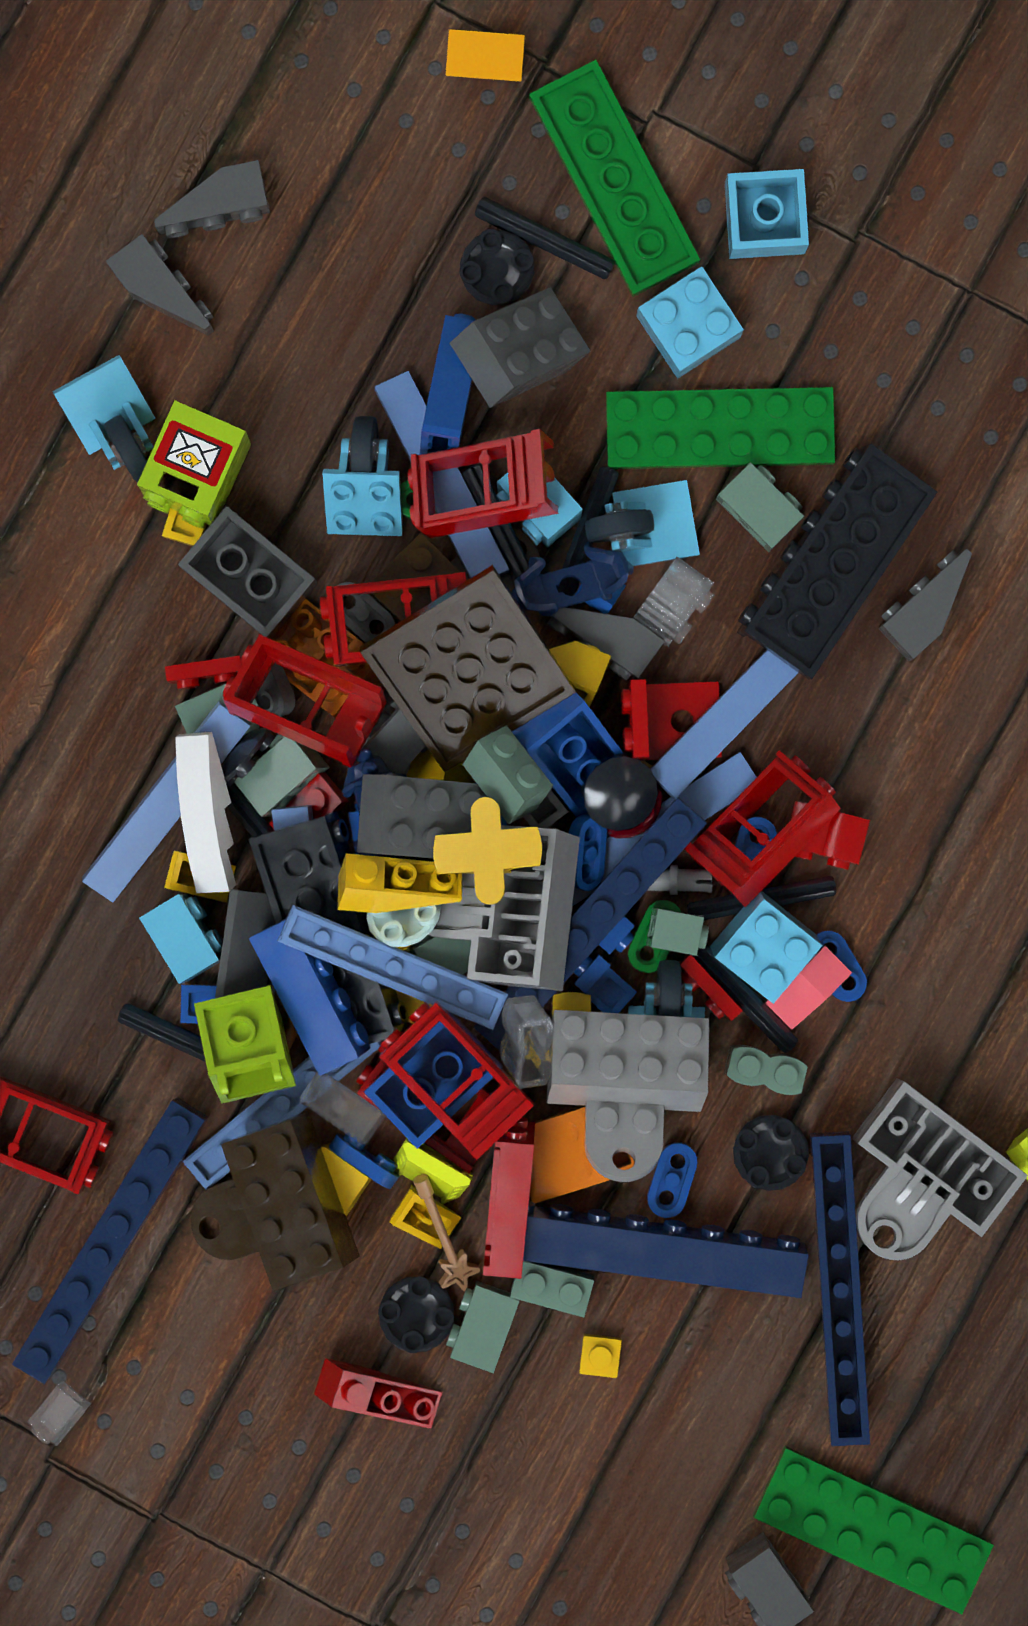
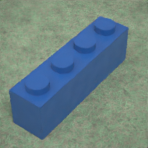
M284 919L250 937L249 940L319 1076L359 1058L370 1049L368 1044L369 1037L365 1027L356 1021L350 1009L351 1001L348 994L343 988H339L333 976L332 964L277 941L286 921Z

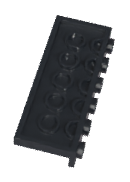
M868 444L860 450L855 447L843 463L846 471L840 480L834 478L822 494V497L826 500L819 511L813 509L801 525V528L805 531L798 542L791 541L780 556L784 563L776 574L773 571L768 574L759 588L763 594L755 605L753 603L748 604L738 619V622L742 624L737 631L742 637L748 636L808 680L813 679L938 493L873 444Z
M337 811L254 836L249 839L276 923L287 918L293 904L375 938L369 930L366 919L367 912L338 910V876L346 853L351 854L347 842L349 839L347 825L343 819L339 818ZM332 964L333 976L339 988H343L348 994L351 1001L350 1009L356 1021L360 1022L368 1033V1044L385 1040L395 1029H398L401 1033L407 1029V1010L404 1003L399 1001L395 989Z

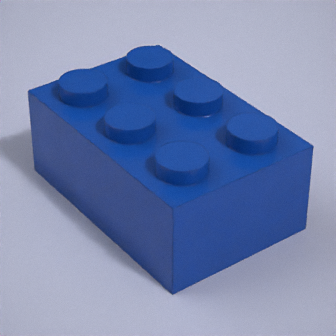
M577 693L512 731L553 784L552 791L575 817L587 813L584 798L581 795V787L588 776L599 764L617 754H624L587 703Z
M448 1012L466 1030V1032L485 1050V1052L502 1068L503 1065L487 1050V1048L471 1033V1031L455 1016V1014ZM440 1021L398 1060L439 1105L471 1076V1071L474 1068L481 1066L476 1058ZM390 1068L384 1071L364 1091L372 1102L417 1149L443 1125ZM485 1070L480 1080H474L444 1110L452 1117L493 1076Z

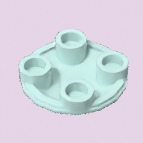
M441 904L382 913H367L366 919L369 930L377 940L388 946L407 947L420 942L432 932L440 917Z

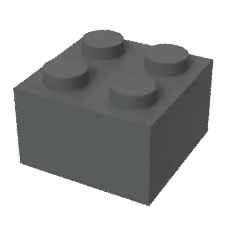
M764 1532L726 1557L729 1570L725 1574L729 1579L728 1583L740 1600H743L745 1597L748 1598L750 1602L747 1605L751 1610L750 1614L758 1626H795L814 1612L807 1594Z

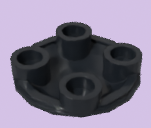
M487 229L481 235L475 237L465 248L460 261V277L466 290L476 300L489 305H506L519 299L529 289L534 276V258L528 245L517 235L504 230Z
M261 727L239 740L221 766L227 788L238 777L243 779L256 764L252 757L258 749L262 752L272 743L276 737L273 731Z
M617 754L596 766L582 784L581 795L584 798V805L591 819L600 826L615 831L632 829L645 821L654 809L658 796L657 781L650 768L640 760L633 759L625 754Z
M777 1115L759 1116L746 1123L737 1134L733 1147L734 1164L741 1177L752 1187L766 1191L782 1190L795 1183L805 1172L809 1158L808 1143L801 1129L789 1119Z
M416 1276L406 1277L394 1283L383 1295L378 1315L380 1326L386 1338L392 1344L406 1352L417 1353L427 1352L439 1346L450 1334L454 1321V1308L448 1292L441 1288L440 1284L434 1280Z

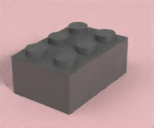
M551 287L473 321L450 342L453 350L490 408L566 373L591 352Z
M227 506L178 564L182 570L256 631L270 639L277 634L318 584L314 577Z
M363 774L357 852L434 859L433 846L435 835L472 832L471 807L477 799L486 797L479 785L475 783Z

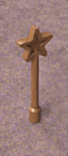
M426 1174L418 1175L413 1179L419 1197L424 1199L448 1259L438 1260L439 1265L445 1271L439 1280V1284L444 1289L457 1283L465 1292L466 1288H468L467 1278L479 1273L480 1268L478 1264L467 1263V1254L463 1249L456 1255L432 1196L434 1191Z

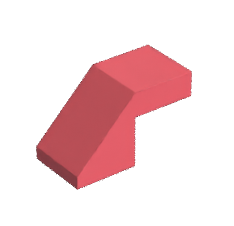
M824 946L814 955L774 1004L768 999L764 1004L789 1030H792L827 1000L852 972Z

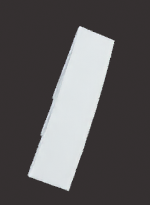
M212 732L179 734L175 738L180 813L187 856L196 893L230 892V889L236 886L227 850L234 842L224 809L231 803L214 737Z

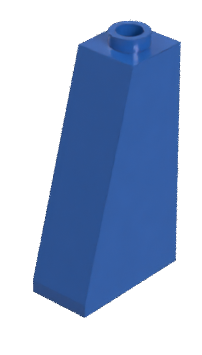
M455 314L454 317L445 315L421 431L419 455L460 447L472 378L453 350L450 342L476 320L470 315Z

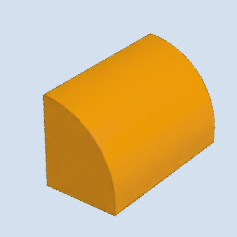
M449 29L446 76L521 82L525 35Z

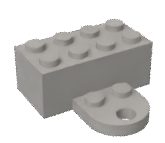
M501 825V830L527 828L520 826ZM538 828L542 840L540 866L517 868L511 870V873L504 874L505 894L498 903L493 905L484 904L477 898L474 874L462 873L461 902L441 904L439 920L428 935L444 939L471 941L467 979L494 985L563 991L580 837L557 829Z
M554 1010L549 1030L547 1103L585 1106V1153L590 1164L599 1174L618 1182H631L643 1178L654 1169L662 1152L664 1110L701 1112L708 1094L709 1018ZM619 1152L628 1153L634 1160V1166L628 1170H621L614 1165L612 1157Z
M896 1078L851 1138L887 1165L862 1198L857 1209L856 1226L864 1244L876 1255L889 1260H904L920 1253L950 1214L982 1237L1028 1176L918 1091ZM882 1225L892 1227L895 1235L893 1242L885 1247L876 1245L873 1239L874 1231Z

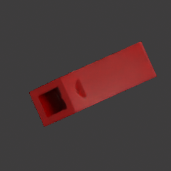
M325 1358L314 1395L332 1408L431 1429L443 1392L363 1366Z

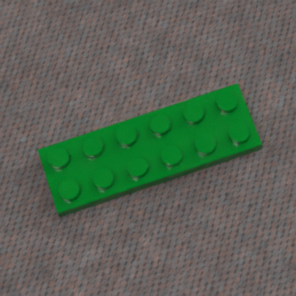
M597 60L529 94V99L632 297L700 263V258Z
M833 387L606 392L607 467L612 469L746 467L750 462L754 466L834 465Z
M784 1446L753 1513V1517L763 1523L961 1615L967 1606L994 1546L987 1539Z

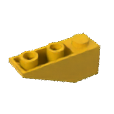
M346 853L338 876V910L382 913L455 903L462 900V873L438 875L435 864L431 861Z

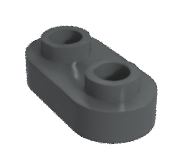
M344 582V583H341V584H339V585H337V586L350 585V584H355V583H352V582ZM369 594L351 595L356 599L355 606L352 609L344 608L346 626L365 643L378 636L370 632L369 628L372 622H382L384 625L383 632L395 625L391 614Z
M274 663L256 697L260 708L280 717L288 715L293 711L295 696L283 667Z

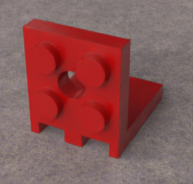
M646 679L630 680L627 689H622L621 692L622 715L629 714V728H624L623 753H630L631 758L640 761L659 760L685 733L678 732L672 727V715L677 711H686L692 716L694 724L719 699V682L646 684ZM722 751L716 758L722 757Z

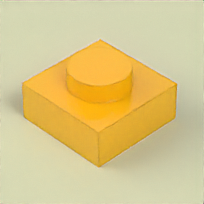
M170 508L162 536L194 546L204 534L207 524L205 523L203 529L183 521V516L178 514V511Z
M583 1334L579 1374L617 1378L621 1338Z

